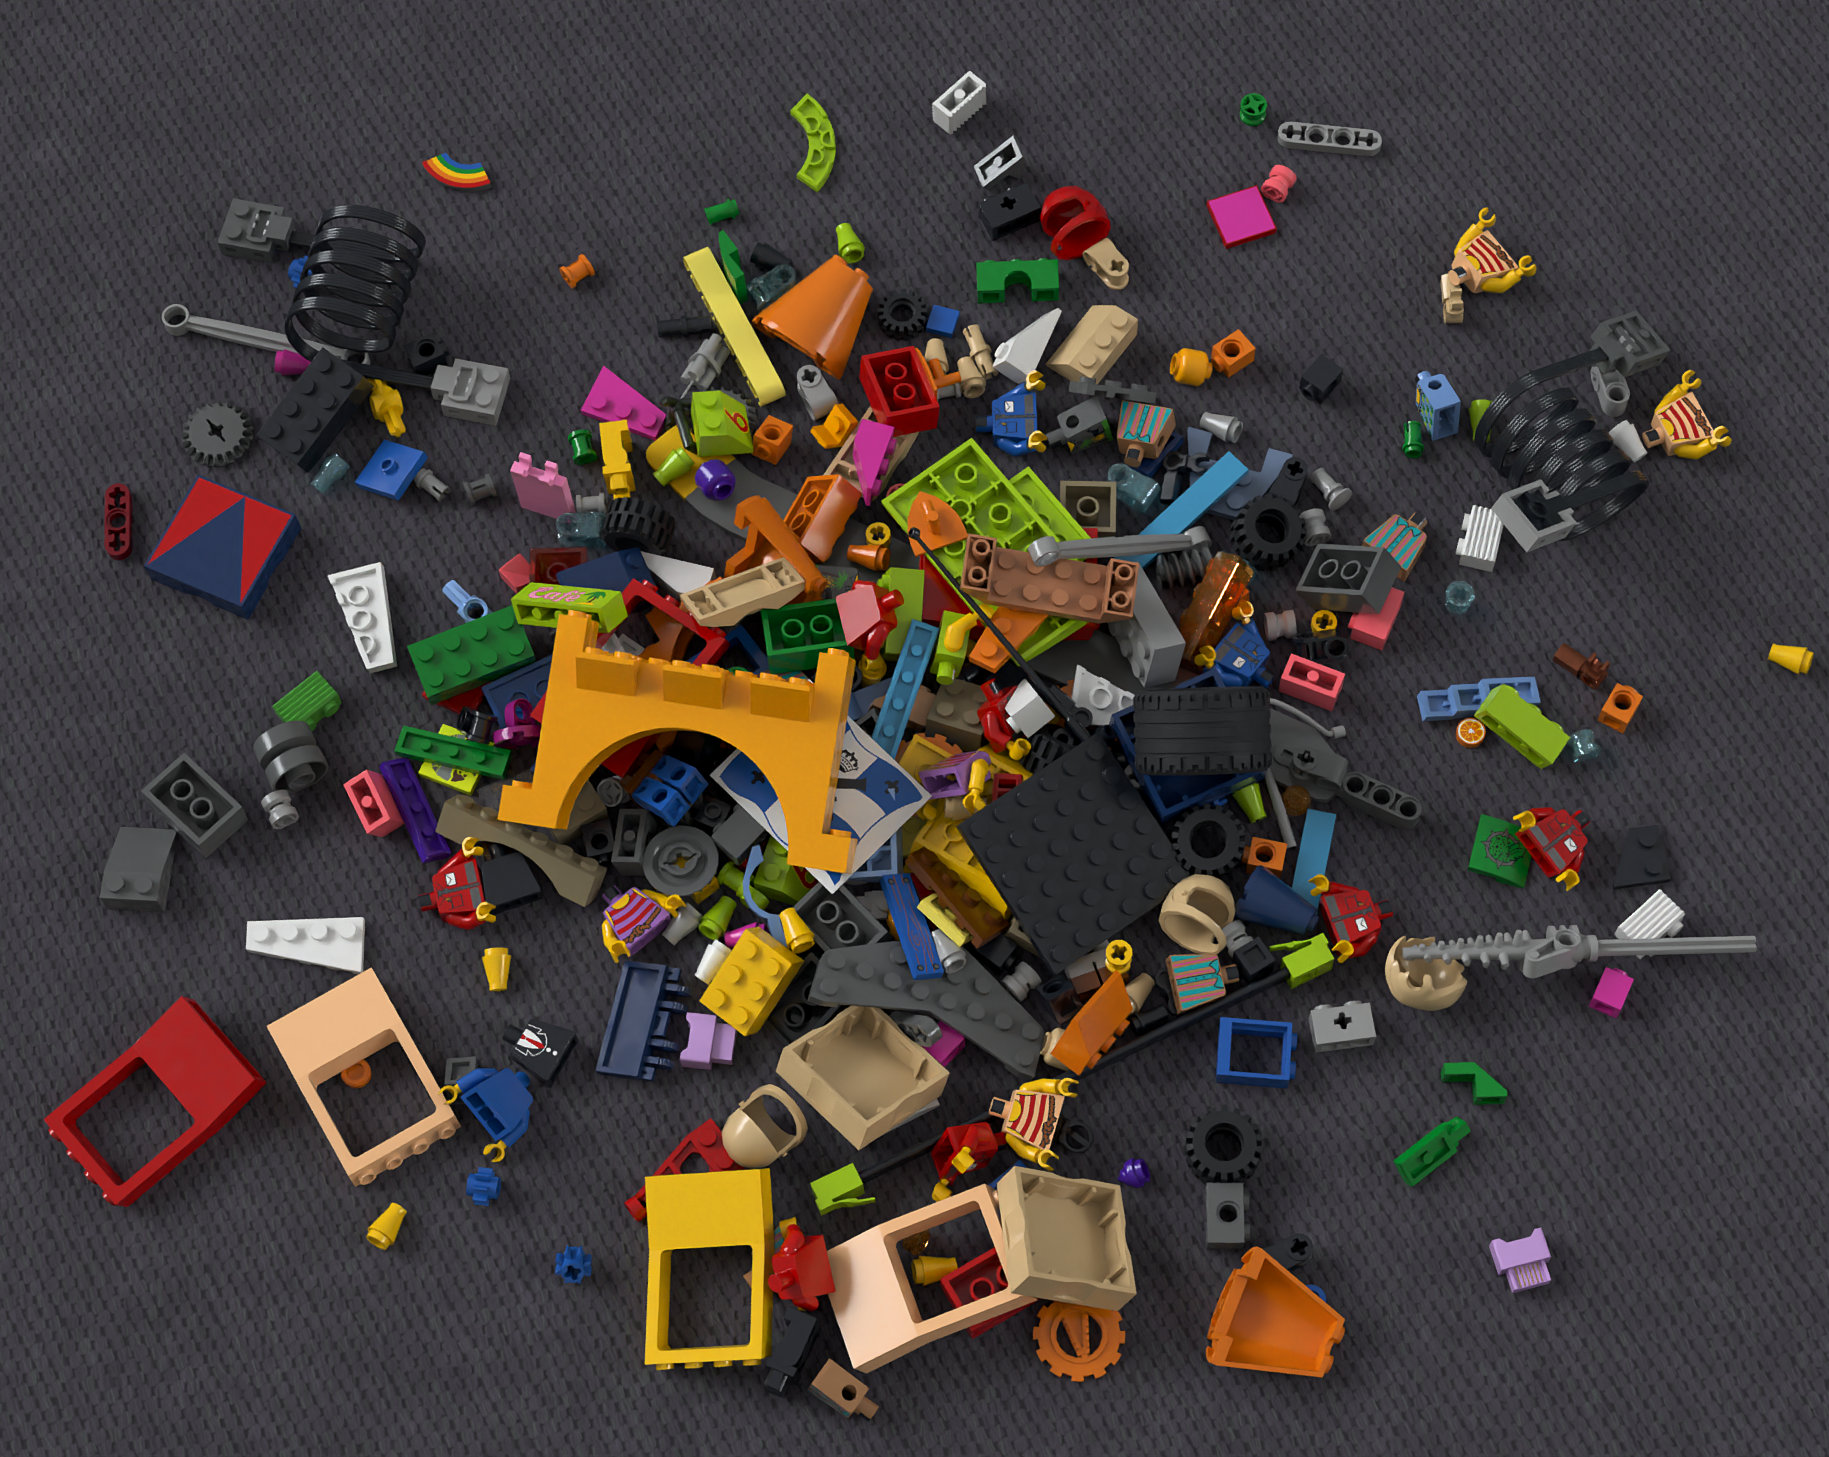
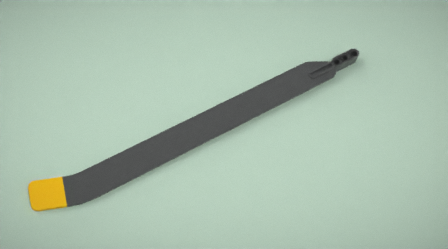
M677 424L653 442L646 451L647 462L656 472L673 449L676 451L679 447H682L695 464L690 467L691 471L667 484L704 519L744 541L747 539L749 525L741 530L734 524L736 508L740 502L759 495L761 498L765 497L775 508L782 520H784L798 495L750 472L731 454L698 457L684 449ZM691 432L692 439L694 442H696L695 436ZM718 459L723 461L734 474L736 484L733 493L728 498L712 501L707 499L696 485L695 475L704 462ZM849 518L845 524L843 534L837 538L832 547L830 557L824 563H814L815 565L856 568L858 569L860 580L876 581L877 584L878 579H881L882 575L890 567L919 570L920 556L915 557L911 545L891 537V543L887 547L890 549L891 558L889 566L885 571L880 570L876 572L855 562L848 561L847 551L851 544L867 545L865 532L868 526ZM878 532V536L873 534L874 540L879 541V538L883 540V533ZM1094 630L1090 640H1062L1027 661L1037 675L1062 686H1067V681L1074 679L1076 666L1079 665L1099 678L1102 677L1108 680L1110 684L1134 695L1141 690L1174 689L1179 684L1198 676L1179 667L1175 681L1144 688L1139 678L1134 676L1132 666L1127 657L1123 656L1117 639L1099 630ZM1011 658L1008 660L1009 662L1015 664ZM1269 708L1271 711L1269 724H1271L1270 738L1272 748H1270V752H1272V765L1270 769L1276 784L1289 790L1292 788V791L1293 787H1296L1302 792L1303 796H1308L1309 799L1316 802L1327 803L1336 795L1341 797L1347 805L1399 829L1411 830L1416 827L1422 810L1419 800L1362 773H1349L1346 770L1339 791L1326 790L1317 785L1295 779L1291 775L1289 767L1292 755L1297 748L1308 746L1323 752L1335 753L1315 728ZM1302 761L1300 765L1306 766L1307 762ZM1356 786L1361 791L1354 793L1349 791L1347 787ZM1383 798L1387 804H1377L1374 799ZM1409 810L1414 816L1406 817L1400 811Z

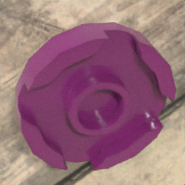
M521 698L506 705V728L497 730L492 735L495 747L508 750L519 749V746L531 744V747H538L541 726L535 725L534 718L530 716L533 707L529 701ZM516 705L523 711L522 719H519L515 713Z

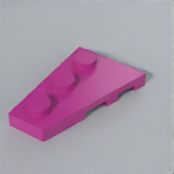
M605 366L602 367L581 409L582 415L601 422L627 420L630 432L654 441L658 439L666 419V414Z

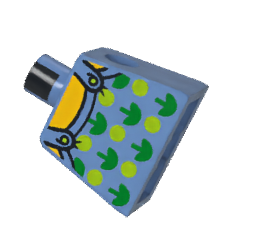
M1428 371L1419 373L1415 377L1417 383L1416 406L1432 441L1458 433L1461 401L1443 374L1431 376Z

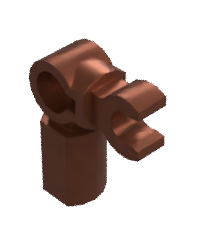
M1565 643L1560 646L1552 660L1574 676L1579 674L1581 681L1592 689H1597L1608 676L1607 669L1610 667V662L1601 663L1598 661L1595 652L1589 658H1586Z

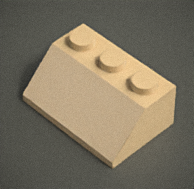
M1093 305L1048 360L1046 366L1070 381L1079 382L1080 377L1095 378L1096 384H1098L1136 337L1138 319L1116 305Z

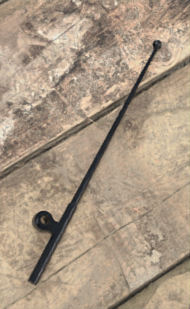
M912 527L908 532L909 538L917 540L1065 719V723L1079 740L1083 742L1099 732L1107 746H1112L1117 737L1115 730L1106 724L1104 726L1100 725L1089 734L969 594L960 590V584L921 540L920 530Z

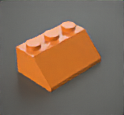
M840 474L807 477L783 520L813 563H824L830 557L832 547L837 538L843 534L845 524L850 515L857 509L858 501L862 495L859 490Z
M1117 970L1114 971L1072 1019L1050 1053L1077 1075H1080L1086 1067L1092 1070L1102 1057L1099 1052L1102 1050L1106 1053L1116 1040L1113 1036L1117 1034L1120 1037L1130 1024L1126 1019L1133 1008L1121 973Z

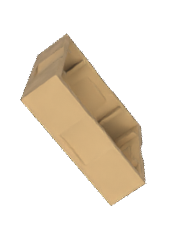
M862 1006L848 1007L837 1014L828 1024L810 1031L783 1048L776 1072L858 1150L940 1097L950 1074L924 1048L908 1038L897 1024L880 1008Z
M1014 1166L997 1183L1011 1293L1114 1311L1121 1309L1137 1294L1131 1255L1125 1238L1126 1221L1120 1185L1083 1178L1070 1179L1051 1172Z

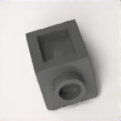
M476 1056L448 1058L446 1060L444 1086H455L457 1080L477 1069ZM446 1090L449 1101L452 1099V1093ZM460 1092L457 1094L456 1100L450 1105L465 1104L460 1098L464 1093Z

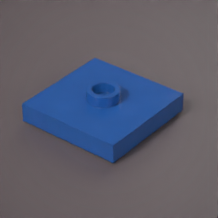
M384 440L355 481V484L363 490L399 501L428 456L423 451Z

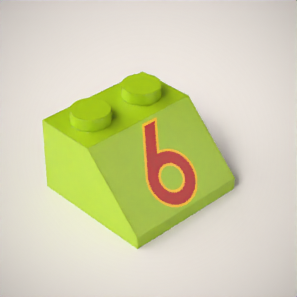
M720 390L692 392L690 413L698 457L753 453L745 405Z
M771 835L763 855L764 861L760 863L753 882L754 888L767 898L795 906L819 881L805 867L788 865V851Z

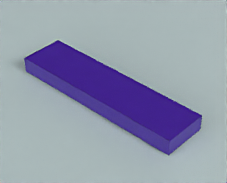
M401 758L382 762L379 768L422 863L448 858L451 855V850L445 837L435 832L438 822L409 759Z

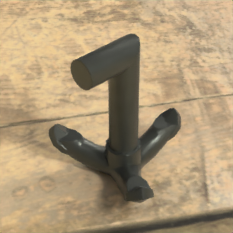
M670 396L663 397L658 404L669 407L664 421V428L667 431L674 427V421H676L684 449L698 456L696 442L692 439L685 416V407H691L692 398L677 399Z

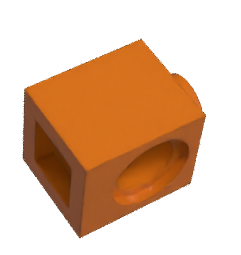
M1238 329L1213 346L1211 363L1219 373L1223 371L1229 378L1254 361L1256 348ZM1226 354H1235L1236 357H1228Z
M768 415L753 436V453L751 454L776 465L791 444L793 425Z
M1617 683L1602 708L1597 721L1623 734L1637 711L1643 696L1638 694L1637 690L1633 687ZM1622 703L1627 709L1621 710L1615 704Z
M1253 837L1251 847L1245 846L1242 863L1247 864L1246 873L1252 874L1257 866L1262 865L1278 878H1281L1287 844ZM1266 854L1271 860L1261 862L1256 856Z

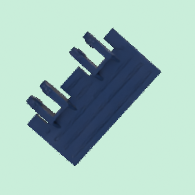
M625 960L595 1070L598 1074L653 1082L656 1069H673L674 1062L667 1058L652 1057L654 1050L675 1053L678 1051L679 1045L671 1041L652 1039V1037L665 1038L671 1014L685 1015L688 1012L689 1007L683 1003L667 1001L668 995L692 997L693 989L667 983V981L679 982L682 974L681 969L670 968L660 964Z

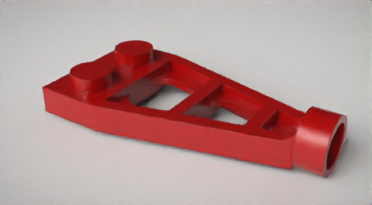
M710 1118L688 1134L652 1176L682 1174L680 1167L692 1153L700 1154L710 1167L709 1172L743 1170L746 1167L740 1166L729 1157L723 1146L722 1131ZM645 1185L636 1195L624 1202L626 1208L637 1222L647 1216V1207L644 1208L640 1201L646 1202Z

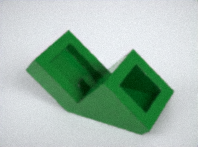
M1475 1062L1443 1064L1441 1069L1442 1083L1472 1082L1474 1105L1505 1103L1507 1090Z

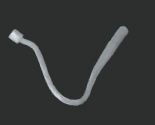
M1270 698V704L1297 715L1323 735L1333 737V739L1346 736L1343 725L1333 727L1331 731H1328L1298 709ZM1269 767L1265 780L1272 805L1277 816L1276 819L1278 820L1283 842L1287 844L1286 849L1297 846L1296 841H1294L1295 838L1285 806Z

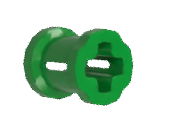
M581 429L568 435V442L572 445L574 451L573 461L576 465H584L597 460L596 451L593 450L591 444L592 432L590 430Z

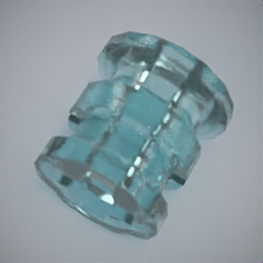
M1455 581L1448 586L1445 608L1450 614L1461 616L1469 610V606L1474 599L1472 586L1464 581Z

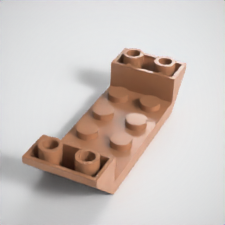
M968 533L960 590L982 603L1092 623L1132 619L1139 563L1111 558L1108 565L1104 566L1069 559H1058L1047 566L1037 567L1029 552L996 547L997 538Z

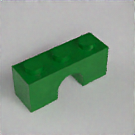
M1041 258L1030 261L1014 259L1003 262H996L994 260L976 262L978 303H1005V290L1015 283L1024 284L1030 289L1032 301H1059L1058 260Z

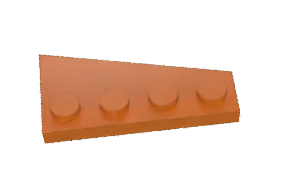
M999 606L991 621L1018 651L1020 645L1029 636L1031 637L1039 629V626L1052 615ZM987 626L969 655V661L990 672L996 673L1012 655Z

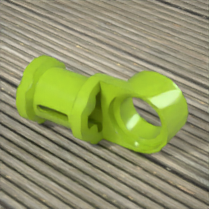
M730 861L721 869L717 877L718 883L720 885L725 884L734 890L742 904L749 908L743 897L742 881L745 873L737 869L735 863ZM751 875L749 890L752 900L764 911L770 902L762 893L752 887L755 877Z

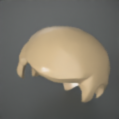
M1403 936L1391 947L1385 965L1386 980L1393 996L1406 1006L1425 1011H1437L1453 1005L1462 995L1467 985V980L1461 974L1464 971V966L1458 963L1456 959H1453L1449 965L1443 959H1433L1432 963H1428L1424 959H1414L1413 961L1403 959L1402 948L1412 947L1413 945H1418L1419 947L1420 944L1431 946V943L1435 942V937L1425 939L1410 938L1406 941V936Z

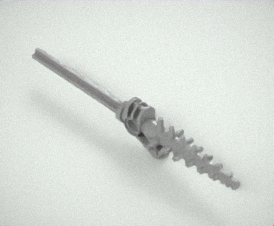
M1552 925L1547 927L1546 939H1532L1527 930H1516L1513 939L1507 932L1504 934V941L1502 933H1497L1495 940H1493L1491 935H1487L1486 942H1483V936L1478 935L1476 942L1472 937H1469L1467 944H1464L1463 938H1459L1457 943L1454 940H1450L1449 945H1445L1444 941H1439L1438 945L1432 942L1431 946L1420 944L1419 947L1418 945L1402 948V958L1409 961L1424 959L1428 963H1432L1433 959H1443L1448 965L1451 964L1453 959H1461L1465 966H1469L1471 960H1481L1484 968H1488L1491 960H1500L1501 969L1503 970L1509 967L1510 960H1519V970L1526 977L1537 978L1560 969L1573 968L1582 959H1586L1588 962H1596L1598 956L1756 952L1757 947L1755 936L1597 940L1596 935L1585 936L1580 934L1577 925H1570L1569 929H1566L1564 925H1560L1559 930H1556Z

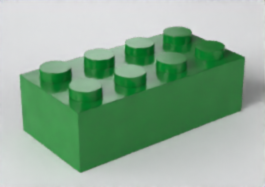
M513 605L407 646L430 705L500 679L536 662L522 624H518Z

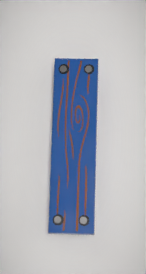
M910 873L882 875L880 884L913 980L941 978L944 970L925 916L917 908L920 902Z

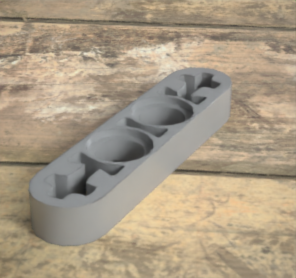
M1300 122L1283 123L1279 127L1277 136L1279 144L1286 148L1360 156L1376 155L1380 151L1382 137L1374 130ZM1287 131L1293 132L1292 138H1287ZM1302 132H1305L1304 140H1301ZM1320 134L1323 140L1315 143L1309 139V136ZM1344 136L1350 140V143L1339 145L1335 139ZM1355 138H1358V146H1354ZM1368 139L1372 140V147L1367 146L1366 142Z

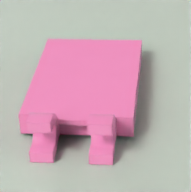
M520 452L519 462L514 461L510 472L521 507L573 524L577 515L567 478L558 475L557 463L546 461L544 471L532 467L531 455Z

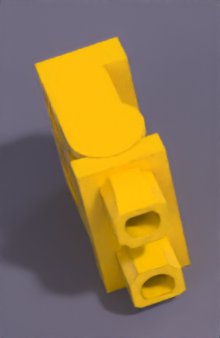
M627 420L599 423L603 460L605 463L602 469L608 495L613 494L614 500L615 498L623 497L631 498L630 492L636 491L627 456L628 452H633Z

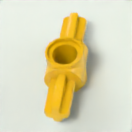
M367 378L374 385V388L371 390L372 394L369 396L374 418L386 423L390 435L396 438L401 437V434L405 433L406 429L400 417L403 413V405L398 390H393L387 386L385 381Z

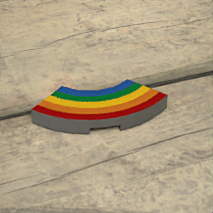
M447 153L422 162V166L429 177L443 187L456 189L459 192H478L492 188L481 163L472 165L460 164L452 160Z

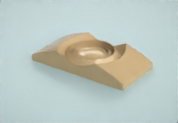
M870 405L862 419L877 422ZM860 420L824 475L840 474L862 493L853 460L854 440L861 423ZM919 432L893 437L897 439V445L894 455H888L887 459L890 460L886 476L881 475L879 479L882 480L879 495L886 488L898 464L906 457Z
M782 557L680 594V597L700 626H733L744 616L754 614L763 608H781L801 593L806 583L794 567Z

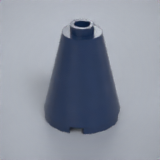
M1262 865L1257 866L1244 887L1245 892L1242 899L1239 898L1234 917L1239 920L1300 935H1305L1307 931L1312 933L1320 918L1316 915L1317 909L1269 869Z

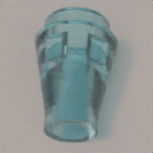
M332 453L330 457L326 456L310 484L320 493L324 494L326 490L348 474L346 471L350 466L338 455Z

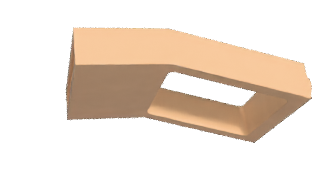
M372 967L267 1026L298 1086L355 1187L360 1184L366 1185L371 1183L379 1173L386 1169L392 1170L397 1168L407 1157L425 1152L430 1144L439 1139L451 1137L456 1132V1129L461 1127L451 1107L444 1105L447 1100L443 1093L438 1095L440 1091L438 1084ZM399 1042L432 1098L436 1111L362 1155L353 1157L318 1095L317 1086L389 1044Z
M982 1184L877 1225L827 1251L836 1290L834 1293H829L828 1296L853 1368L866 1374L929 1342L1038 1300L1036 1297L1010 1292L998 1191L987 1184ZM981 1209L1006 1275L1008 1287L998 1293L922 1321L896 1248L897 1242Z

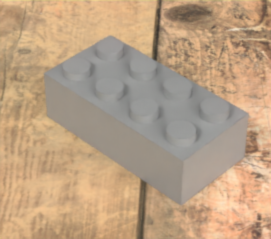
M1139 564L1132 619L1107 622L1111 635L1117 639L1123 656L1127 657L1130 662L1134 676L1139 678L1143 687L1146 688L1175 681L1186 642Z

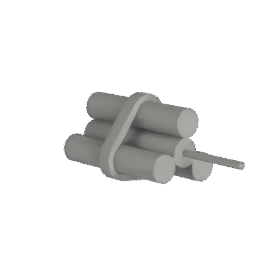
M713 333L709 340L705 339L698 351L689 358V365L680 377L681 382L688 385L681 398L685 397L692 384L697 385L700 391L701 389L706 391L713 379L719 377L721 373L720 368L731 352L727 347L722 346V338L718 334Z

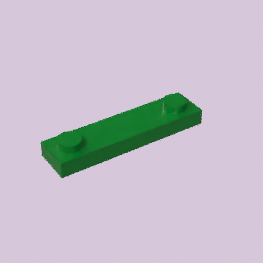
M404 725L394 750L397 756L500 780L505 779L513 756L511 750Z

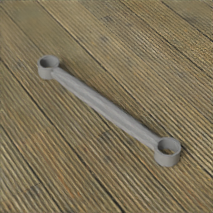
M180 304L170 305L162 313V321L167 332L175 336L193 331L273 352L287 349L298 353L284 334L189 315L187 308ZM175 315L186 316L185 320L178 325L168 323ZM303 339L314 349L320 351L323 347L339 359L348 360L352 355H364L365 360L362 363L370 365L368 353L343 350Z
M1198 526L1189 529L1183 534L1130 535L1056 542L1054 537L1046 536L1034 541L1028 547V551L1035 566L1043 567L1058 559L1119 557L1185 550L1187 555L1190 556L1191 550L1196 549L1200 553L1202 548H1209L1212 545V541L1205 527Z

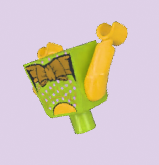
M980 604L981 610L991 620L995 610L987 604ZM944 610L938 625L940 629L932 649L930 672L937 674L938 683L943 685L952 684L954 678H957L965 657L969 658L977 644L972 639H969L970 629L977 625V619L984 623L976 612L964 615Z

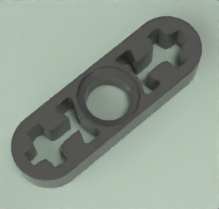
M894 1011L889 1015L900 1030L920 1046L931 1047L942 1038L939 1026L930 1017Z

